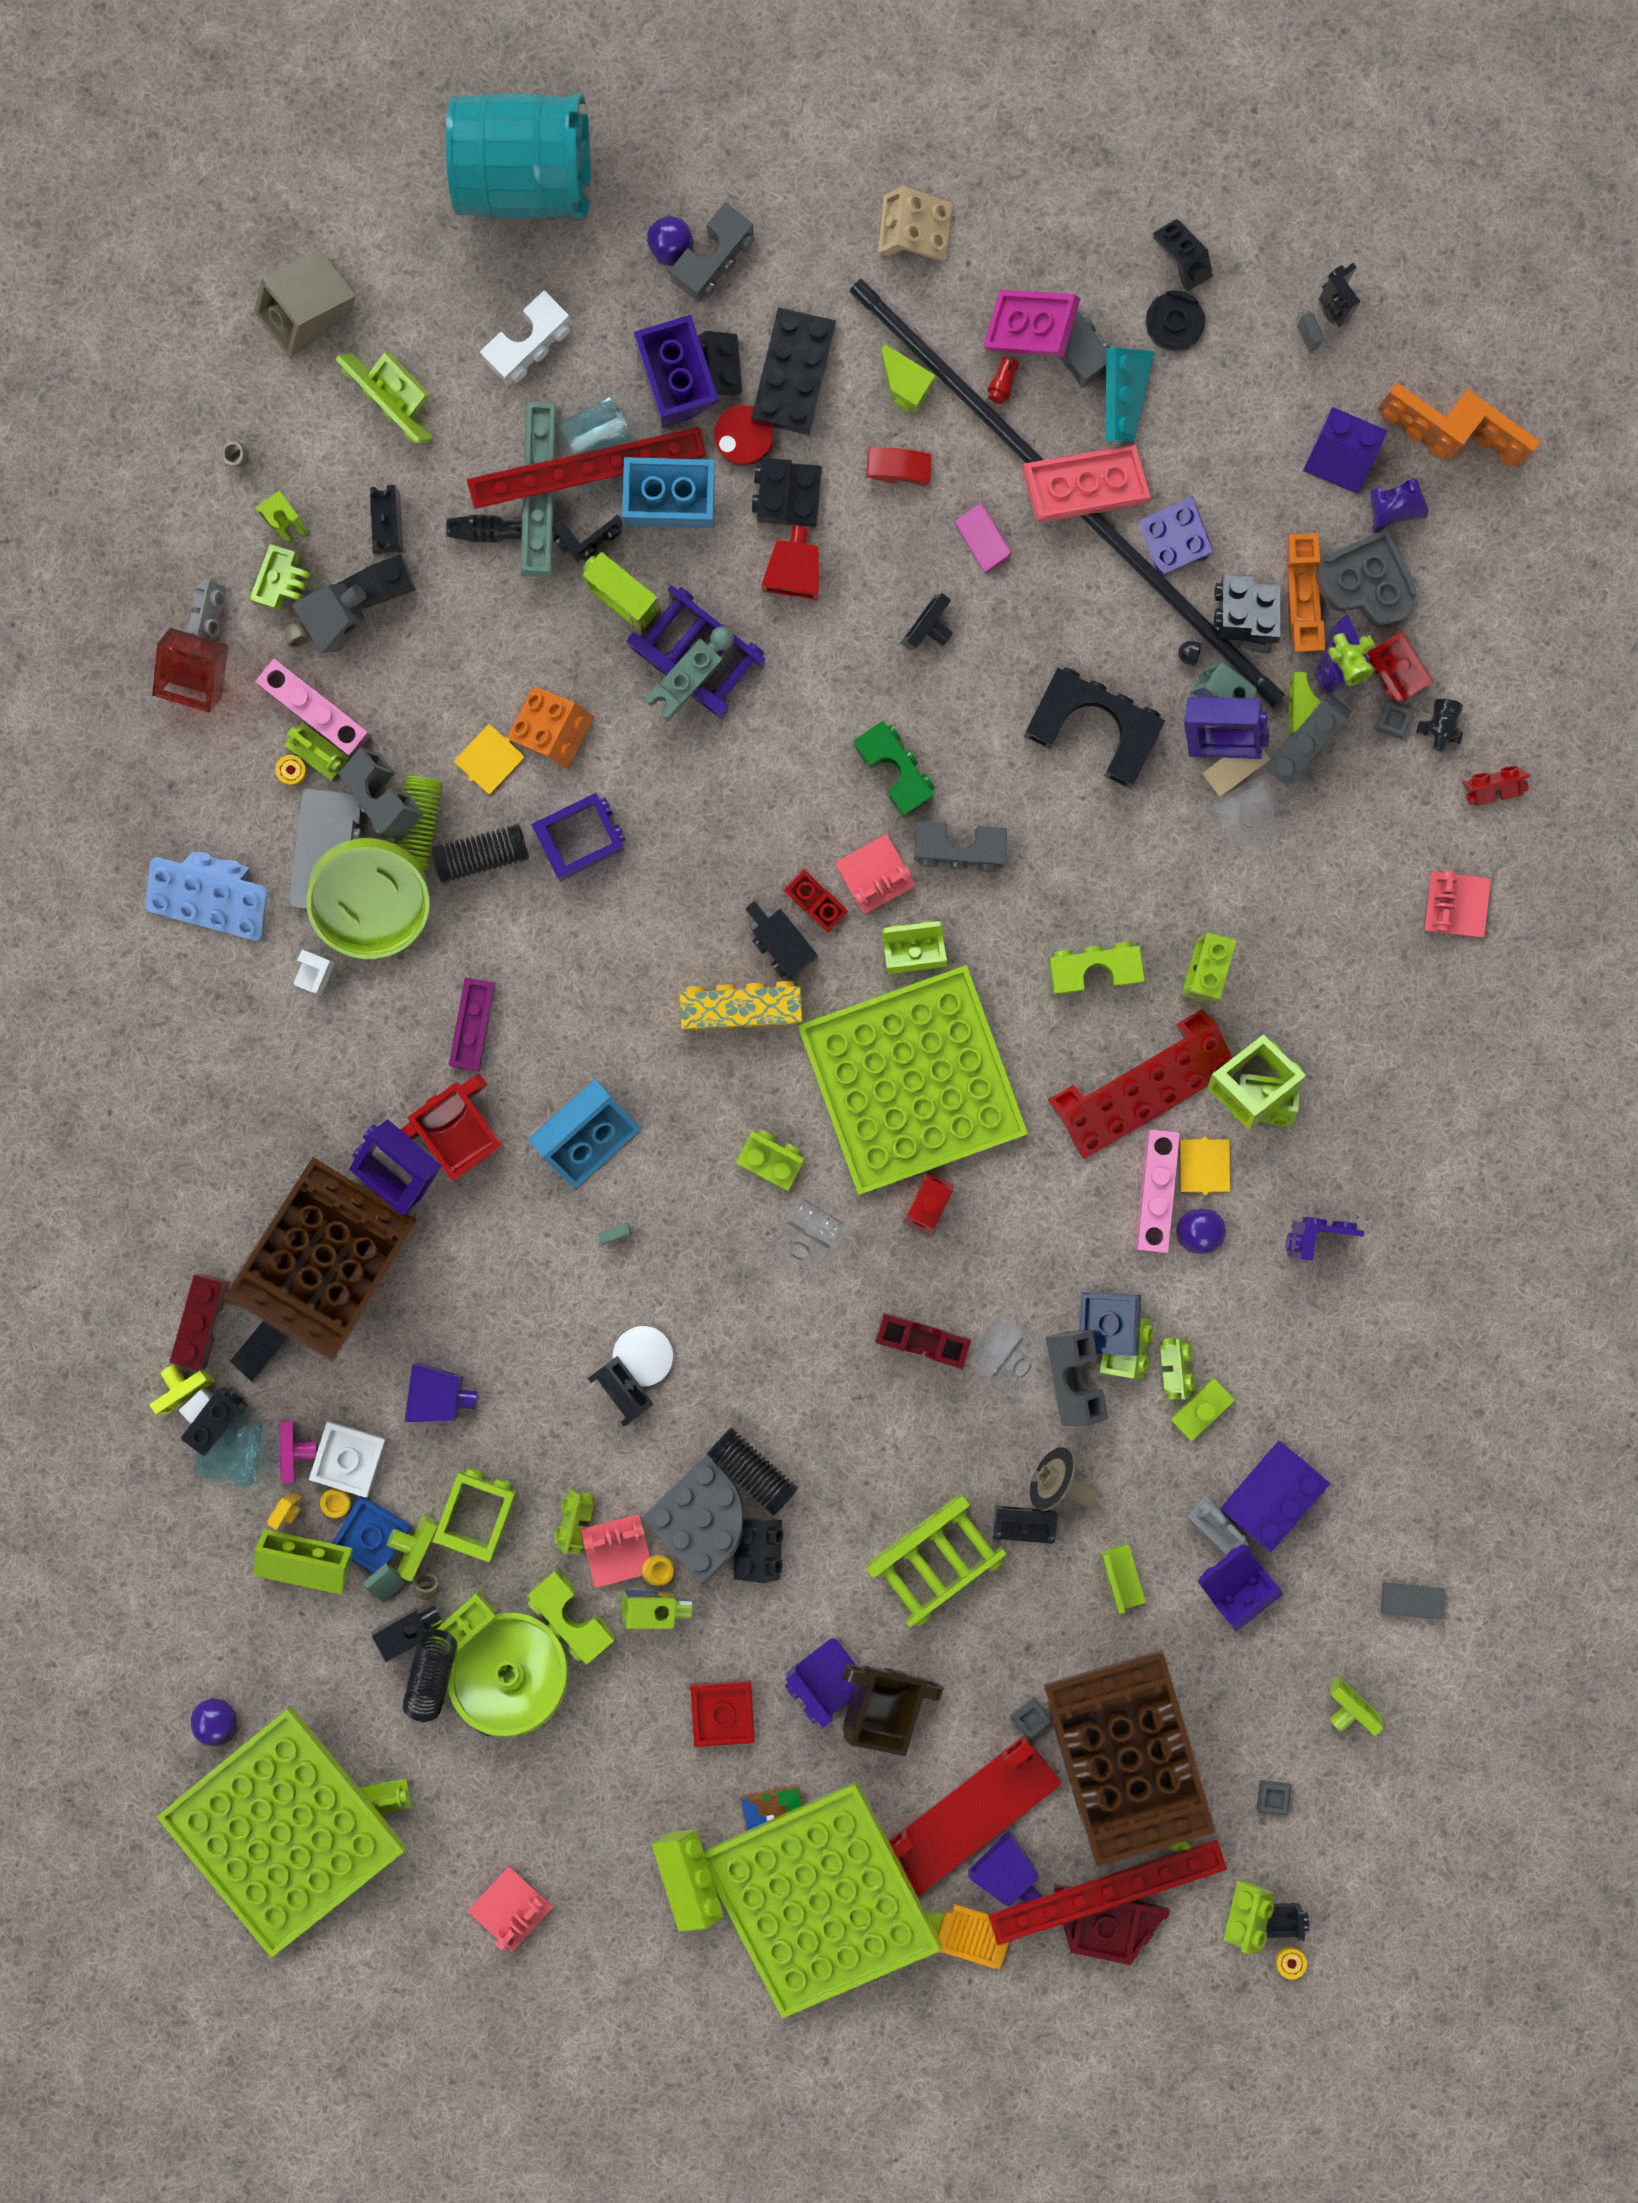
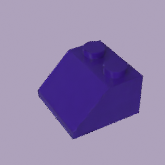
M1332 407L1325 417L1303 471L1358 494L1388 430Z
M1349 615L1343 616L1330 630L1325 643V651L1322 652L1316 667L1318 672L1315 674L1317 684L1321 690L1326 689L1327 694L1329 692L1333 694L1348 687L1338 664L1332 661L1328 653L1331 647L1336 648L1333 637L1344 633L1349 644H1360L1359 637ZM1365 653V654H1364V657H1365L1366 661H1367L1368 663H1370V661H1369V659H1368V657H1367V655H1366V653Z

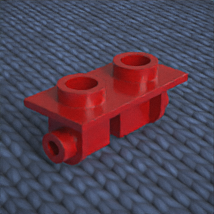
M1518 766L1504 767L1500 769V773L1492 775L1489 773L1475 774L1471 776V780L1462 781L1463 785L1471 790L1470 793L1466 794L1467 802L1469 805L1474 804L1475 806L1496 802V790H1499L1500 799L1502 800L1522 796L1524 792L1529 790L1526 778H1530V774Z

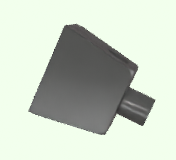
M329 584L296 601L292 606L319 652L331 653L341 650L364 623L365 616L358 605L366 599V594L357 584H354L349 589L345 584Z

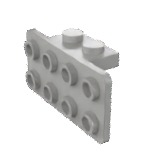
M305 789L303 791L289 894V904L292 907L307 909L306 894L309 876L317 861L327 851L345 841L362 838V830L359 829L361 819L360 803L352 794L316 789Z

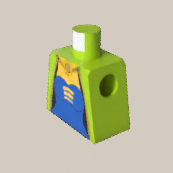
M623 1588L621 1620L626 1629H673L675 1619L691 1620L692 1602L676 1601V1597L671 1591ZM659 1606H664L662 1612L655 1613Z

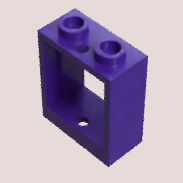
M1188 697L1184 726L1189 757L1262 759L1263 747H1268L1269 729H1266L1268 715L1267 711H1262L1261 699ZM1204 725L1253 727V729L1204 728Z
M597 793L531 824L560 881L624 850L621 843L626 841V838L619 824L613 827L608 817L613 812L606 798L600 800ZM595 806L612 843L565 865L548 828Z
M387 1119L378 1127L375 1124L372 1125L362 1137L365 1142L354 1151L352 1156L355 1159L349 1170L404 1216L422 1200L442 1165ZM376 1147L413 1177L408 1186L372 1156Z

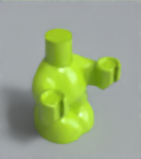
M1344 633L1333 637L1336 648L1331 647L1328 653L1332 661L1337 663L1342 671L1346 685L1353 686L1369 678L1373 674L1374 669L1366 661L1364 654L1375 646L1371 635H1368L1366 638L1362 637L1358 645L1349 644Z

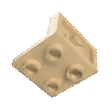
M906 186L885 194L878 254L890 256L905 249L940 262L947 259L952 203Z

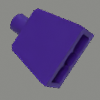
M416 1362L412 1364L404 1422L455 1420L458 1418L459 1407L476 1409L478 1391L463 1390V1376Z
M1009 1830L968 1870L969 1878L975 1884L1007 1907H1010L1018 1898L1026 1902L1042 1896L1032 1885L1039 1878L1038 1872Z

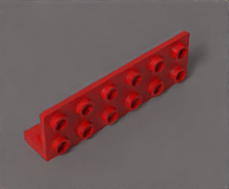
M1203 1009L1177 1023L1181 1034L1185 1037L1184 1039L1086 1097H1083L1078 1089L1072 1085L1048 1099L1052 1109L1063 1121L1083 1159L1206 1088L1212 1074L1232 1059L1217 1023Z
M1025 1735L1019 1738L889 1840L916 1893L921 1895L1058 1788L1061 1785V1781Z

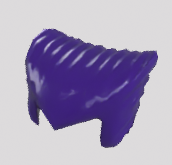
M1411 478V480H1407L1393 489L1382 491L1380 487H1377L1371 491L1373 532L1396 522L1400 523L1402 521L1428 517L1429 509L1422 495L1419 482L1415 478Z

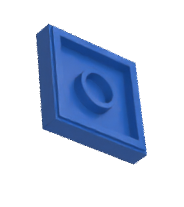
M360 1496L331 1544L352 1548L351 1561L374 1574L385 1563L390 1565L398 1550L387 1546L391 1532L396 1529L408 1534L413 1525L369 1498Z

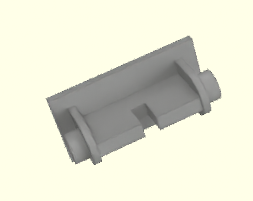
M208 579L207 582L201 581L200 586H196L193 608L201 610L200 614L191 613L189 626L186 631L189 634L188 640L194 642L203 641L209 645H215L216 636L220 630L219 622L222 608L226 602L227 588Z
M1204 1496L1187 1516L1225 1556L1232 1549L1238 1548L1240 1545H1249L1248 1537L1207 1496Z

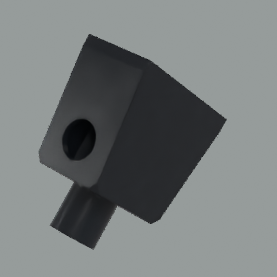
M435 1605L420 1614L415 1607L374 1629L371 1636L386 1663L416 1646L418 1638L423 1632L443 1622ZM412 1623L417 1627V1631L408 1635L403 1631V1628Z

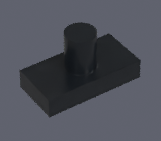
M943 593L934 595L900 643L909 650L916 649L924 637L928 635L941 646H944L952 636L953 631L941 623L938 618L951 599Z

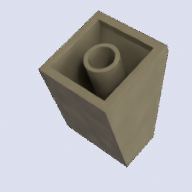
M319 249L263 277L254 313L288 357L291 358L348 315L353 309L356 295L350 283L345 282L337 272L333 261L326 258Z

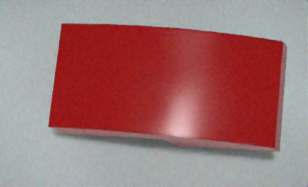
M870 447L867 455L866 477L894 484L897 480L926 486L930 482L932 454L901 448Z
M802 869L782 889L827 933L849 912L805 869Z

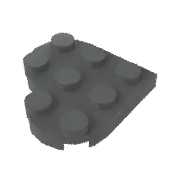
M1388 528L1336 551L1324 560L1321 567L1316 571L1319 592L1333 610L1349 611L1359 608L1373 626L1396 624L1409 615L1414 606V597L1417 596L1416 587Z

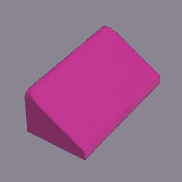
M982 503L973 507L954 522L984 573L1011 557L1010 549Z

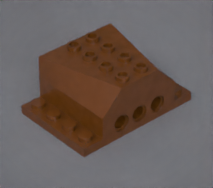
M312 1157L226 1291L222 1302L244 1309L333 1362L417 1219L407 1213L402 1216L384 1199Z
M1162 1650L1043 1684L1048 1699V1709L1074 1799L1089 1840L1096 1867L1216 1833Z

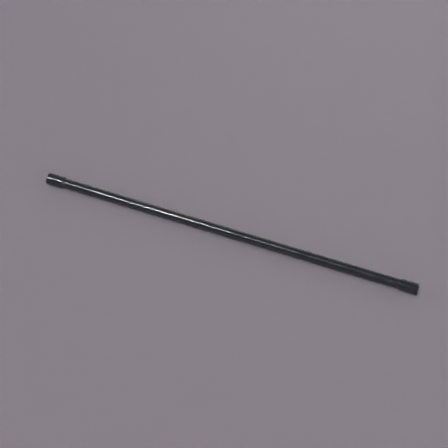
M862 278L852 286L850 293L867 310L877 316L1025 463L1044 460L910 329ZM1099 513L1080 516L1250 684L1256 687V692L1267 703L1274 707L1286 695L1228 640L1219 639V631Z

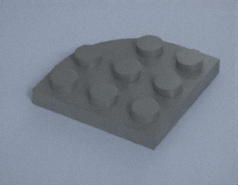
M706 1455L642 1518L700 1584L704 1585L728 1562L740 1544L744 1531L742 1530L744 1504L735 1483L720 1466H717L716 1462H713Z

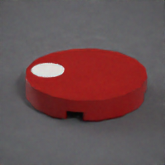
M737 405L727 409L719 417L715 425L714 441L718 451L726 461L737 466H750L760 461L769 453L773 444V428L751 422L754 409L751 405Z

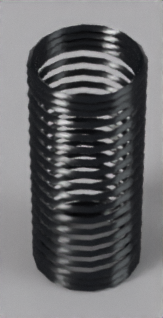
M520 825L507 826L514 856L509 846L506 830L502 828L509 858L504 848L501 832L497 829L504 860L499 850L495 831L492 830L491 833L499 862L494 852L490 833H486L494 864L483 833L481 838L488 857V863L483 853L480 837L476 835L483 865L478 855L475 839L471 836L478 867L473 857L469 838L466 837L473 869L468 859L465 842L461 838V847L467 862L468 871L463 861L460 844L456 840L455 845L462 864L463 873L459 866L458 856L452 841L450 842L451 851L449 845L445 843L446 853L443 845L433 846L432 856L440 881L444 884L451 880L454 881L455 878H465L466 875L470 877L471 873L473 875L476 872L480 874L481 870L486 872V869L489 871L492 868L496 870L497 866L499 868L502 865L506 867L507 863L512 865V861L517 864V861H528V851ZM447 857L452 868L453 876L448 867ZM453 858H454V861H455L456 866H457L458 874H457V872H456V870H455V868H454V865H453V861H452Z
M730 1427L709 1450L707 1456L713 1462H716L731 1446L717 1463V1466H719L736 1449L721 1467V1469H724L740 1452L725 1470V1473H728L740 1458L744 1456L729 1474V1477L749 1459L733 1478V1480H736L752 1463L737 1481V1484H740L750 1471L756 1467L741 1485V1488L761 1469L745 1489V1491H748L759 1477L764 1474L749 1492V1495H752L761 1483L769 1477L755 1493L753 1499L774 1479L766 1491L757 1499V1502H760L770 1489L777 1484L761 1503V1506H764L777 1489L783 1485L776 1496L765 1507L774 1516L798 1490V1486L793 1484V1482L789 1483V1478L785 1479V1475H781V1471L777 1472V1467L773 1468V1464L769 1465V1460L765 1461V1456L761 1457V1453L757 1454V1449L753 1450V1446L748 1447L749 1442L745 1443V1438L741 1439V1435L736 1436L737 1431Z
M427 1630L418 1638L402 1705L404 1713L416 1721H433L441 1713L457 1651L455 1637L444 1630ZM427 1637H439V1638H442V1639L446 1640L447 1642H449V1643L451 1644V1646H450L448 1643H446V1642H444V1641H442V1640H440V1639H434V1638L425 1639V1638H427ZM426 1641H438V1642H441V1643L445 1644L447 1647H445V1646H443V1645H441V1644H439V1643H433V1642L424 1643V1642H426ZM425 1645H437V1646H440V1647L444 1648L446 1651H444V1650H442V1649H440V1648H438V1647H432V1646L423 1647V1646H425ZM425 1649H436V1650H439V1651L443 1652V1653L446 1654V1655H443V1654H441V1653H439V1652H437V1651H432V1650L426 1651ZM414 1697L427 1701L433 1700V1702H421L419 1700H416ZM413 1701L418 1702V1703H420V1704H427V1705L435 1704V1705H432V1706H420V1705H418V1704H415ZM411 1704H413L414 1706H417V1707H419V1708H426V1709L434 1708V1709H431V1710H420V1709L414 1708ZM410 1708H412L413 1710H416V1711H418V1712H426V1713H427V1712H432V1711H434V1712H433V1713H429V1714H419V1713H416V1712L412 1711Z

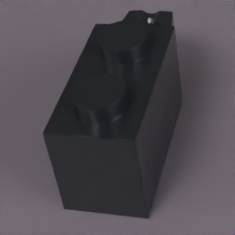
M755 901L745 908L754 920L749 925L755 936L752 940L753 944L762 955L765 952L770 954L774 959L770 965L781 978L786 975L791 980L818 958L817 953L781 908L775 913L771 909L764 913Z

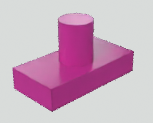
M279 1420L281 1483H294L293 1460L315 1459L316 1441L293 1442V1421Z

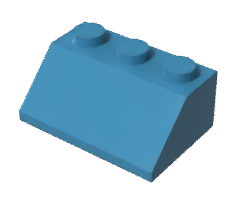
M624 457L622 518L625 526L714 529V460Z
M594 1079L528 1140L541 1157L576 1189L642 1129L612 1095Z

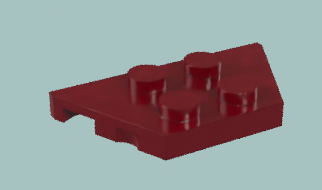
M1054 1883V1892L1069 1886ZM1132 1901L1065 1923L1063 1926L1070 1952L1131 1965L1139 1955L1141 1947L1146 1945L1153 1937L1155 1929L1163 1919L1166 1920L1168 1918L1170 1910L1163 1906Z

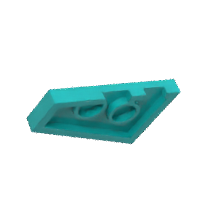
M1107 348L1106 441H1135L1155 351Z

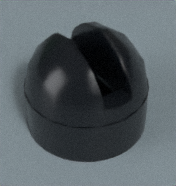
M1195 641L1184 642L1178 649L1180 660L1187 665L1196 667L1201 643Z

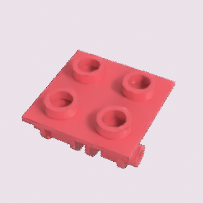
M887 834L835 862L863 915L916 886L911 878L912 875L909 869L903 864Z
M1431 871L1424 931L1484 938L1491 878L1458 875L1454 871H1443V873Z
M639 1514L580 1529L595 1588L643 1576V1564L650 1556Z
M508 1866L468 1912L497 1938L495 1944L499 1949L504 1950L507 1948L513 1952L549 1913L553 1906Z

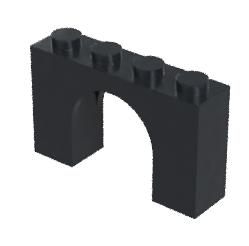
M1057 667L1024 737L1051 749L1065 719L1072 712L1083 707L1103 709L1115 719L1120 733L1119 745L1104 776L1131 789L1165 720L1160 718L1161 714L1152 708L1145 707L1143 710L1133 705L1134 701L1123 694L1115 696L1107 692V687L1097 681L1091 680L1089 683L1079 678L1080 674L1073 669L1064 667L1062 670Z

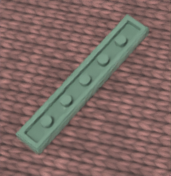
M526 402L524 466L554 459L556 404ZM553 492L523 498L521 576L551 578Z

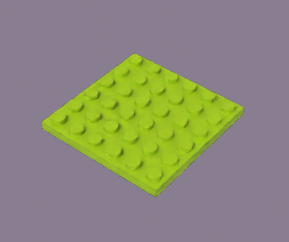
M967 965L797 1025L858 1195L1028 1134Z
M292 1705L156 1816L271 1958L408 1848Z
M858 1781L703 1850L715 1889L782 2019L941 1951L943 1947Z

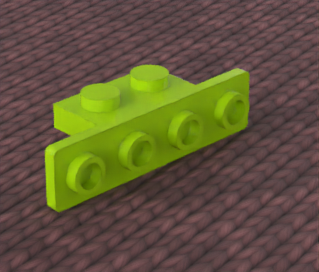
M384 352L371 371L353 354H339L336 361L342 366L341 370L343 373L362 387V392L366 397L376 401L382 407L383 414L389 420L396 422L404 430L403 434L409 441L415 444L431 442L433 436L414 418L431 394L390 352Z

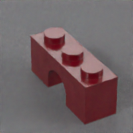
M203 1273L193 1275L169 1363L198 1371L207 1368L215 1340L212 1339L213 1326L218 1313L223 1310L225 1302H222L231 1281Z
M883 1312L875 1343L900 1351L915 1353L934 1361L963 1369L971 1339Z

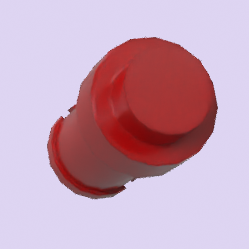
M1002 357L996 376L990 381L987 388L989 393L988 399L993 403L1003 404L1004 399H1009L1012 392L1011 383L1020 364L1015 359L1010 364L1011 357Z

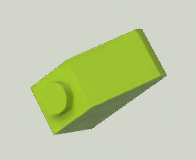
M884 344L881 349V361L889 395L894 400L892 403L896 408L905 413L910 410L916 414L934 385L935 375Z

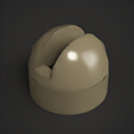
M230 441L224 445L222 457L228 465L241 466L248 461L249 452L242 443ZM240 453V456L235 460L232 458Z
M291 623L285 630V639L290 648H297L311 641V636L301 623Z
M431 1573L418 1575L414 1580L416 1596L422 1600L434 1598L438 1591L437 1577Z

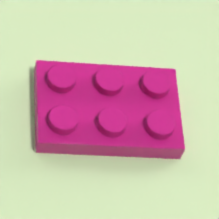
M999 290L983 347L991 352L1064 357L1081 299L1075 294Z

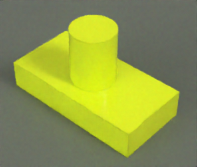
M176 1364L171 1365L160 1373L170 1391L152 1402L150 1406L156 1415L166 1416L190 1400L201 1389L208 1388L214 1384L215 1380L209 1372L202 1370L185 1379Z

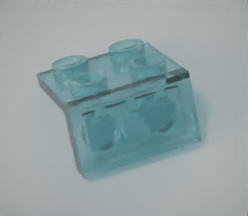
M233 1419L207 1455L202 1456L197 1452L194 1474L201 1477L235 1481V1486L248 1487L254 1484L263 1423Z

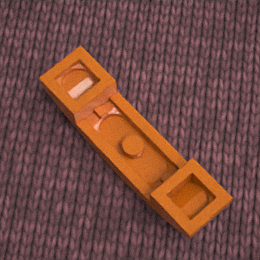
M1319 533L1288 534V608L1294 653L1325 651L1324 621H1321L1320 592L1316 579V571L1320 563Z

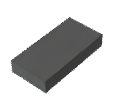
M1383 1582L1380 1612L1388 1615L1443 1620L1445 1589Z

